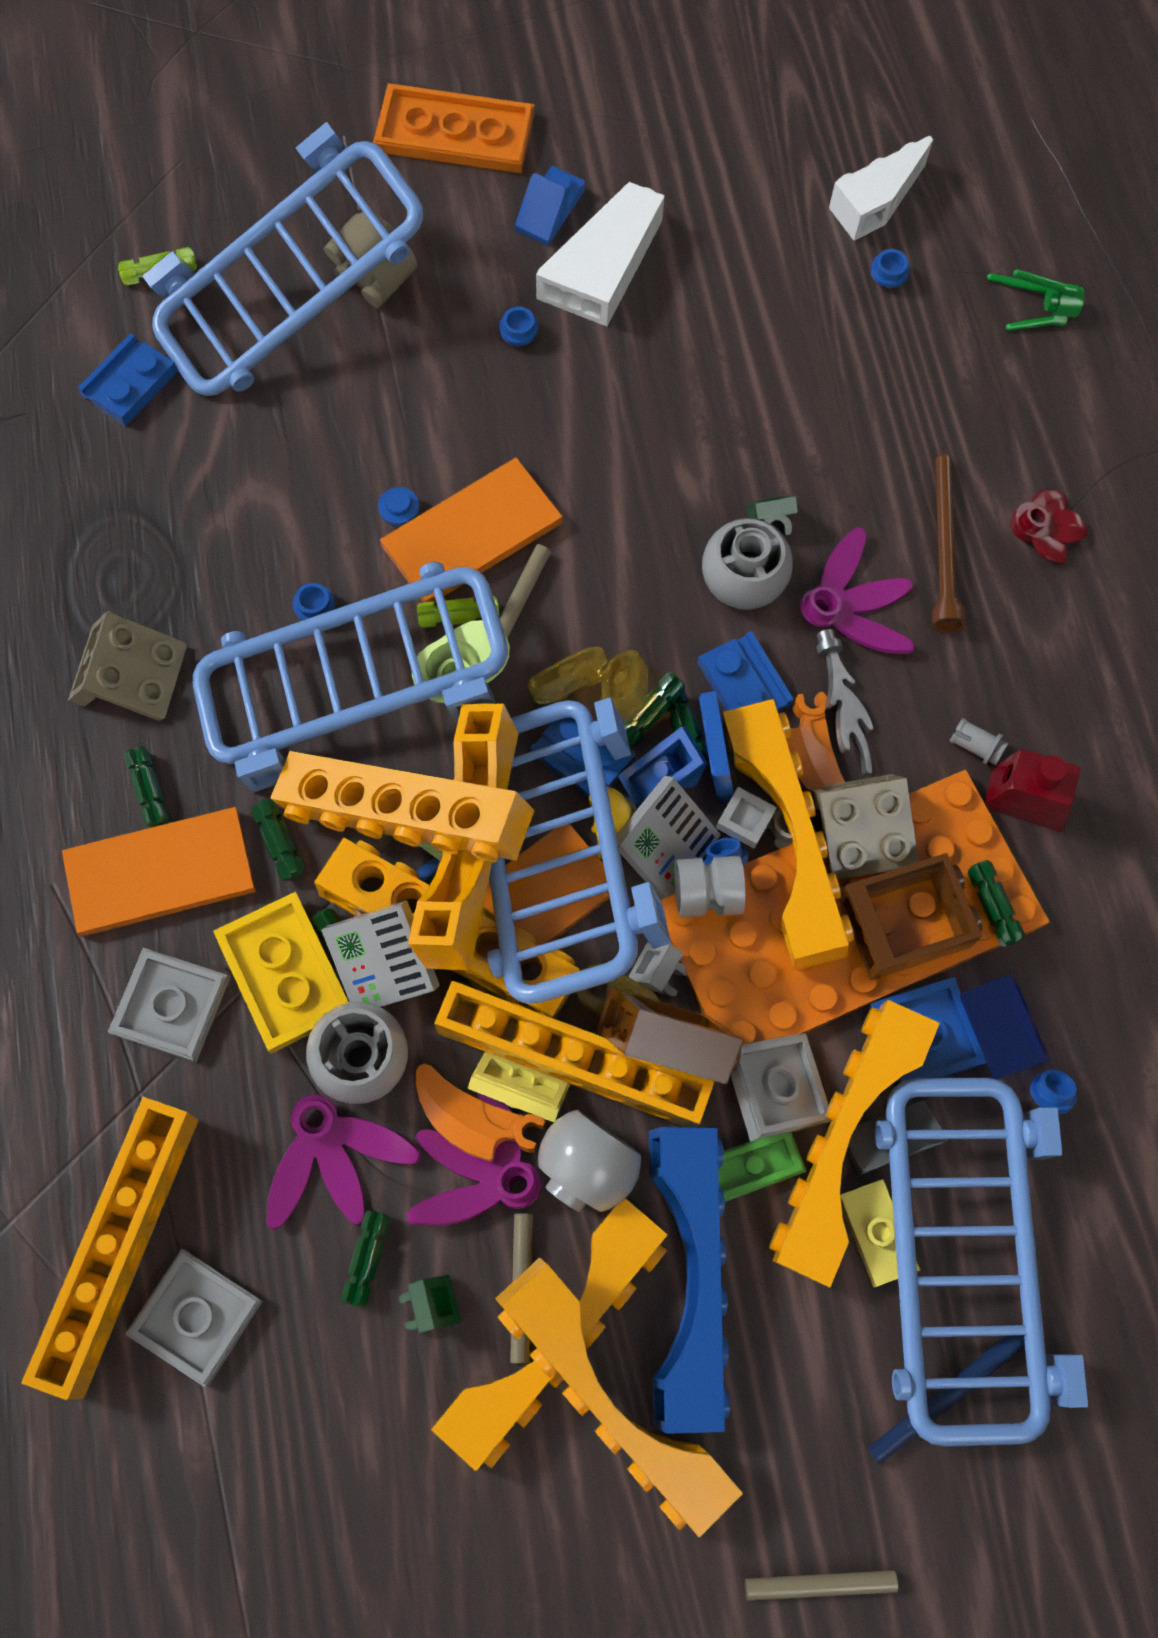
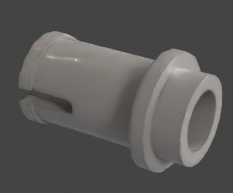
M964 718L955 729L957 731L953 733L949 741L983 758L982 763L985 765L988 762L997 765L1009 744L1002 740V734L999 733L996 737L971 724Z

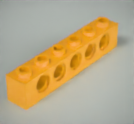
M289 751L270 798L285 810L283 815L286 818L300 824H308L310 820H315L335 831L343 832L346 827L355 828L359 833L374 839H381L382 834L393 836L397 841L409 846L417 847L420 842H425L449 854H457L459 849L470 851L475 857L488 862H497L499 857L517 861L534 813V809L517 791Z
M346 838L342 839L314 882L320 897L354 916L385 908L407 899L419 900L427 891L429 885L419 880V874L408 865L401 862H396L395 865H392L380 858L381 853L370 844L361 840L355 844ZM376 877L384 882L382 887L374 892H367L360 888L361 884L368 878ZM483 908L471 969L452 971L505 1001L556 1019L570 994L536 1004H526L517 1001L508 993L504 978L494 977L488 963V958H484L476 952L478 946L484 942H493L499 946L495 915ZM515 927L519 952L538 946L535 944L536 939L531 934ZM560 950L520 961V965L533 964L541 972L534 980H523L528 985H536L580 971L579 968L574 966L575 960Z
M455 981L451 982L434 1023L439 1035L519 1063L573 1086L681 1127L698 1128L715 1082L623 1055L604 1037Z
M142 1097L21 1384L67 1401L85 1398L199 1121L188 1112Z

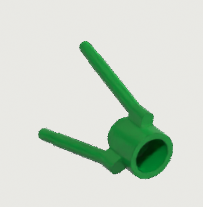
M1019 269L1014 270V277L994 273L987 275V279L992 282L1046 294L1044 310L1051 312L1052 316L1009 323L1006 325L1007 331L1049 325L1065 327L1067 318H1077L1082 310L1084 302V288L1082 286L1062 283Z

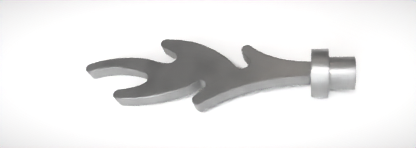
M832 629L823 630L817 634L819 644L816 648L819 657H826L829 688L825 706L827 709H830L837 704L836 734L840 751L844 754L850 750V737L860 758L862 775L866 777L872 772V763L869 748L860 727L865 733H868L873 729V725L860 700L847 688L852 686L855 680L846 671L838 656V653L843 650L841 640L835 638Z

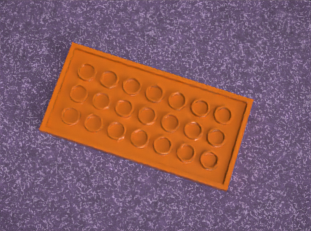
M966 769L909 793L918 861L948 853L952 865L956 864L963 874L965 889L963 891L969 906H975L980 914L983 929L980 931L982 937L971 948L871 980L854 939V941L848 942L847 957L794 970L782 932V915L791 897L796 877V857L792 843L750 861L743 866L745 879V910L743 914L718 916L713 909H709L706 915L702 917L680 918L677 911L676 894L661 899L671 945L683 953L679 962L686 966L687 976L685 978L702 1014L713 1018L743 1039L741 1045L808 1033L864 1008L873 1002L882 1000L1000 947L1001 945L994 933L997 927L990 924L977 896L979 888L978 886L973 887L967 874L968 869L972 865L981 861L989 860L992 862L998 874L995 880L1002 883L1016 913L1013 919L1014 921L1019 920L1025 935L1045 927L1049 920ZM826 857L822 859L825 865L826 872L828 874L830 872L828 858ZM888 871L837 880L840 893L848 884ZM931 879L871 898L893 956L954 937ZM839 899L835 900L840 916L845 915Z

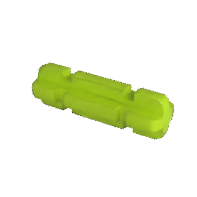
M190 247L176 249V254L195 271L197 263L193 250ZM170 251L140 257V262L134 263V259L118 263L119 274L124 285L140 283L139 279L144 278L143 275L165 258Z
M493 596L499 614L498 600ZM473 598L445 600L452 625L465 624L470 621H476V618H481L477 601L474 602ZM424 602L417 605V618L420 627H436V622H442L438 605L434 606V602Z

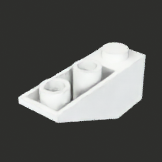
M931 136L916 143L910 142L902 147L901 150L885 158H877L869 166L853 174L847 173L835 182L829 209L854 241L886 225L925 167L933 142Z

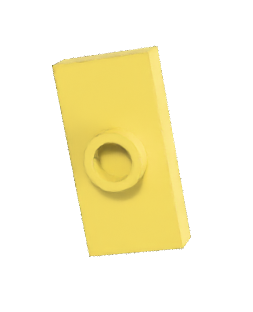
M484 1052L471 1076L468 1089L503 1102L511 1108L521 1109L555 1122L570 1084L519 1063Z
M881 1179L841 1194L843 1213L873 1288L898 1279L893 1203L884 1180ZM916 1261L917 1271H919L920 1268H919L918 1263H917V1261Z

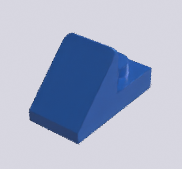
M554 166L550 167L545 176L534 173L530 178L515 223V231L548 246L585 192V181Z
M682 726L625 769L618 777L638 809L664 776L673 777L682 788H693L696 786L707 765V761L688 729Z

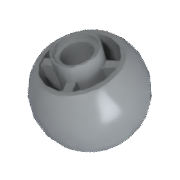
M743 518L723 525L712 535L702 556V573L710 592L720 602L739 610L757 609L772 603L782 594L792 575L793 556L790 545L776 527L759 519ZM742 552H751L758 557L748 558Z
M348 1002L326 1012L314 1025L306 1046L307 1066L310 1076L317 1087L327 1096L339 1102L350 1104L369 1103L388 1094L399 1083L408 1059V1042L404 1030L397 1019L388 1011L365 1002ZM358 1026L374 1028V1036L371 1037L361 1032L348 1034L346 1030ZM340 1036L342 1040L337 1047L336 1056L338 1062L335 1064L328 1061L330 1047L335 1039ZM388 1043L386 1058L383 1062L380 1048ZM367 1047L371 1049V1059L366 1065L362 1067H352L349 1065V1055L355 1048ZM347 1074L350 1078L357 1081L342 1080L340 1078Z
M574 1110L557 1119L546 1131L539 1148L538 1166L551 1178L546 1185V1189L563 1203L578 1212H581L586 1204L603 1212L621 1203L633 1190L640 1174L641 1154L588 1115L579 1110Z

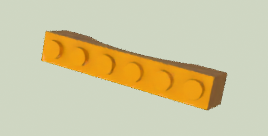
M774 699L723 712V729L734 767L750 777L770 796L783 815L792 837L796 857V877L791 897L782 915V932L793 969L798 970L847 957L848 942L854 941L853 930L848 915L840 916L835 900L841 898L839 884L835 873L827 874L822 858L828 857L827 845L822 831L814 833L810 818L816 816L815 807L810 792H802L798 778L803 777V769L798 752H790L786 738L791 737V730L786 713L778 714Z
M462 704L454 737L455 781L507 790L519 733L504 704ZM459 849L457 854L443 852L434 879L427 891L417 901L408 945L426 969H471L492 862L479 859L472 855L470 851Z
M890 1000L880 1005L879 1010L873 1007L870 1009L861 1029L862 1033L868 1035L861 1052L856 1049L852 1051L843 1075L850 1077L843 1094L835 1092L827 1108L825 1117L832 1121L825 1137L817 1135L808 1153L807 1161L813 1163L807 1180L799 1178L790 1195L788 1204L795 1207L787 1225L782 1222L779 1223L771 1240L769 1249L776 1251L773 1262L823 1286L831 1287L849 1244L842 1218L840 1185L843 1160L851 1135L863 1113L882 1091L903 1075L923 1065L939 1027V1022Z
M626 1198L614 1207L591 1237V1263L586 1287L580 1300L581 1330L586 1349L592 1345L606 1326L599 1319L606 1310L613 1305L619 1311L637 1289L630 1281L641 1267L650 1273L667 1252V1249L661 1243L668 1234ZM533 1361L517 1373L491 1384L464 1389L431 1430L475 1471L478 1470L483 1462L492 1468L511 1445L503 1437L516 1422L524 1428L543 1405L536 1399L538 1394L548 1382L554 1388H557L563 1381V1378L558 1372L549 1378L538 1364Z
M540 1257L495 1298L504 1308V1311L497 1316L498 1319L516 1340L525 1333L537 1347L530 1354L533 1360L549 1378L556 1372L562 1376L569 1385L562 1394L581 1416L591 1410L602 1423L595 1430L597 1435L614 1455L623 1448L634 1462L627 1470L647 1493L655 1486L666 1498L659 1507L679 1531L688 1524L700 1538L743 1494L711 1455L698 1443L674 1440L651 1432L626 1417L613 1405L599 1385L587 1357L581 1330L580 1302Z

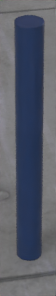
M1004 1336L954 1378L990 1376L1025 1347L1024 1336ZM974 1388L939 1389L927 1399V1409L931 1420L935 1421ZM909 1415L867 1448L869 1454L878 1465H881L918 1434L911 1425Z

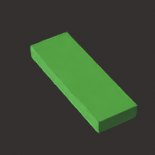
M792 1133L747 1142L724 1151L723 1164L721 1168H718L719 1188H722L724 1192L725 1202L806 1172Z

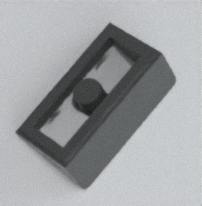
M924 1100L905 1107L906 1130H943ZM886 1115L857 1125L851 1135L846 1152L857 1177L890 1164L889 1149H878L875 1142L876 1122L887 1121ZM907 1140L908 1157L941 1145L948 1140Z

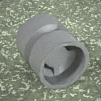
M714 857L711 864H706L702 858L676 859L675 894L678 916L680 918L702 917L706 915L709 909H713L718 916L743 914L745 910V879L741 857Z

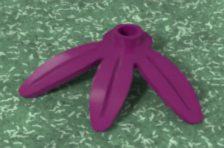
M855 527L838 543L829 556L820 579L819 587L807 591L801 598V613L814 626L829 627L834 625L845 636L867 648L886 653H912L915 650V646L909 638L879 623L855 615L876 611L895 603L913 589V583L909 579H885L862 584L846 591L843 590L857 568L866 540L865 530L861 527Z
M478 1093L479 1100L512 1112L511 1108L505 1103ZM429 1129L420 1130L416 1135L418 1143L434 1160L453 1173L479 1182V1184L453 1189L418 1203L406 1214V1219L410 1224L421 1226L457 1224L491 1210L500 1202L509 1208L522 1209L533 1204L541 1193L542 1180L540 1174L531 1164L521 1162L522 1151L517 1142L505 1141L500 1143L495 1151L493 1161L487 1162L469 1156L454 1147L437 1131ZM516 1181H527V1187L523 1192H512V1185Z
M319 1094L307 1095L295 1104L291 1113L292 1128L298 1136L290 1144L274 1175L267 1202V1226L271 1229H279L289 1218L305 1190L315 1157L317 1158L324 1183L337 1207L353 1225L358 1226L362 1224L365 1214L364 1195L357 1171L342 1145L345 1144L362 1154L379 1160L400 1164L418 1163L421 1153L410 1141L396 1131L372 1121L338 1116L337 1109L329 1098ZM311 1109H318L323 1113L324 1120L321 1124L312 1126L306 1121V1113Z

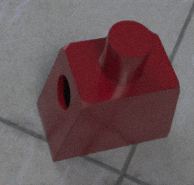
M1019 749L993 767L983 802L989 810L1062 832L1073 804L1081 768L1065 762L1059 756H1045L1026 749Z

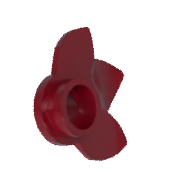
M1057 490L1040 491L1034 495L1031 502L1020 504L1014 510L1010 523L1012 532L1018 539L1024 542H1032L1041 557L1060 564H1064L1067 559L1065 545L1083 540L1088 535V528L1080 515L1072 510H1066L1067 496Z

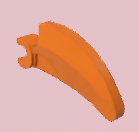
M819 692L814 698L815 709L809 708L805 704L803 694H798L793 700V712L800 719V726L790 728L791 737L786 738L789 751H797L799 754L803 777H799L798 780L804 792L808 791L807 789L845 782L839 771L830 742L825 718L827 696L824 692Z
M422 1064L416 1069V1088L423 1110L436 1131L451 1145L469 1156L487 1162L493 1161L498 1145L505 1141L517 1142V1145L528 1153L536 1152L537 1144L525 1139L523 1134L531 1126L545 1130L546 1122L543 1118L534 1114L518 1115L485 1103L461 1091L445 1080L431 1065Z

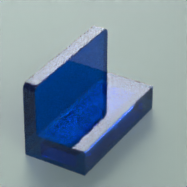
M1009 974L960 995L993 1078L1001 1079L1028 1068L1035 1069L1051 1063L1020 986L1014 976Z

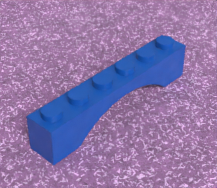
M661 1127L649 1131V1179L664 1197L677 1223L684 1247L687 1271L685 1306L679 1330L665 1360L652 1377L653 1429L668 1434L725 1432V1419L728 1418L730 1413V1397L727 1389L724 1388L723 1367L727 1366L729 1360V1348L727 1340L722 1334V1316H725L728 1305L726 1290L721 1286V1266L724 1265L726 1260V1244L724 1238L720 1237V1217H722L725 1209V1196L722 1188H719L718 1168H721L723 1164L724 1150L721 1140H718L717 1128Z

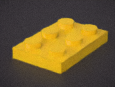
M296 892L213 931L267 1050L271 1054L310 1035L316 1022L326 1012L336 1006L349 1002Z

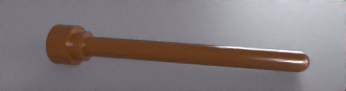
M941 453L935 459L940 599L932 609V628L941 633H954L966 627V608L961 605V600L957 598L952 459L949 454Z

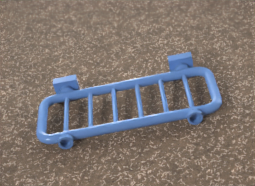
M325 122L296 147L303 159L315 172L312 177L197 273L172 251L143 275L150 288L164 298L156 308L152 318L154 334L169 358L175 363L176 368L188 386L196 393L204 396H213L225 391L230 386L237 392L249 388L254 382V376L250 370L386 258L391 264L396 265L403 262L409 256L410 247L406 242L420 229L423 221V206L408 182L384 150L377 144L361 141L346 147L330 125ZM366 158L372 161L407 209L406 220L390 234L344 173L345 170L360 159ZM337 177L383 238L360 259L356 258L313 199L315 195ZM306 203L351 263L349 268L328 285L324 283L282 224ZM274 229H277L320 289L316 295L296 311L252 250L256 244ZM244 254L247 255L289 315L288 318L266 336L260 331L221 275ZM214 279L258 340L254 346L235 361L232 360L191 300ZM184 304L228 366L212 379L206 380L201 377L169 330L168 322L170 317Z
M431 562L420 568L421 580L248 640L245 633L240 631L224 634L221 637L222 649L204 656L196 665L193 673V690L205 744L210 755L219 762L230 765L235 764L237 777L254 793L276 785L286 761L278 750L442 694L445 705L456 724L458 723L462 704H496L486 679L497 674L504 666L508 656V648L491 588L485 576L476 569L468 567L453 568L445 571L442 563ZM460 584H467L474 591L491 648L490 655L485 661L467 668L464 667L442 590ZM434 593L457 671L424 682L402 604ZM394 607L416 685L383 696L362 618ZM354 621L375 699L342 710L322 632ZM314 635L334 713L301 724L282 645ZM274 649L293 727L261 738L243 659ZM235 662L253 741L236 747H227L223 743L210 687V676L215 669Z
M611 697L594 702L597 721H593L590 710L586 706L571 700L557 702L511 718L518 733H522L570 717L575 719L579 734L577 737L514 757L512 767L581 744L586 770L518 794L524 800L587 780L592 807L529 827L525 838L594 816L600 843L508 874L506 872L505 858L499 857L497 862H492L489 880L499 949L488 952V963L495 978H504L508 993L517 1001L526 1004L546 1002L614 981L625 975L633 966L638 955L636 934L643 933L653 949L671 944L663 903L650 882L631 887L635 906H630L599 747L606 745L614 760L631 755L624 720ZM599 853L602 854L606 883L512 912L509 882ZM609 892L614 916L613 923L527 950L518 951L514 921ZM617 932L619 951L613 960L536 985H528L523 981L520 961Z
M913 1078L904 1080L893 1088L887 1099V1121H877L875 1125L877 1148L889 1149L904 1369H894L892 1374L894 1396L896 1400H907V1410L911 1425L921 1438L933 1445L944 1447L1014 1445L1034 1441L1044 1433L1050 1421L1051 1405L1067 1408L1088 1407L1083 1355L1046 1354L1027 1160H1045L1062 1156L1058 1108H1037L1022 1113L1019 1097L1013 1089L1004 1082L991 1078ZM914 1097H993L1002 1105L1005 1129L906 1130L905 1106L907 1101ZM1006 1139L1009 1177L910 1178L907 1140ZM1010 1187L1014 1226L914 1227L911 1188ZM1015 1235L1018 1275L917 1277L915 1237ZM1019 1285L1023 1325L921 1327L918 1287ZM1024 1335L1028 1376L925 1379L922 1337ZM1029 1387L1030 1414L1022 1423L938 1425L931 1420L928 1414L926 1389Z

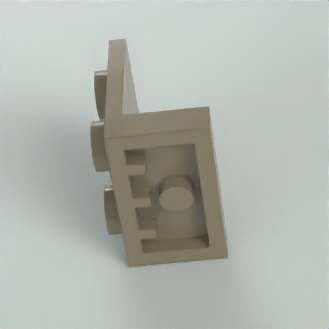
M107 611L92 625L68 701L85 707L97 697L161 721L166 717L187 645L185 642Z
M888 774L807 789L812 796L814 807L821 812L824 838L828 850L829 872H834L837 880L894 870L919 862L907 778Z

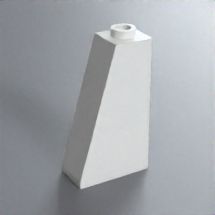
M631 182L624 186L538 270L536 274V299L608 326L662 222L665 195Z

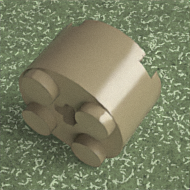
M361 210L354 214L338 231L357 259H360L383 240ZM374 212L389 234L395 230L386 220ZM331 238L323 249L326 255L336 264L337 267L333 270V273L338 277L351 266V263ZM410 249L409 256L403 262L396 265L391 264L386 258L355 284L362 290V296L371 306L378 309L417 268V260L412 250Z

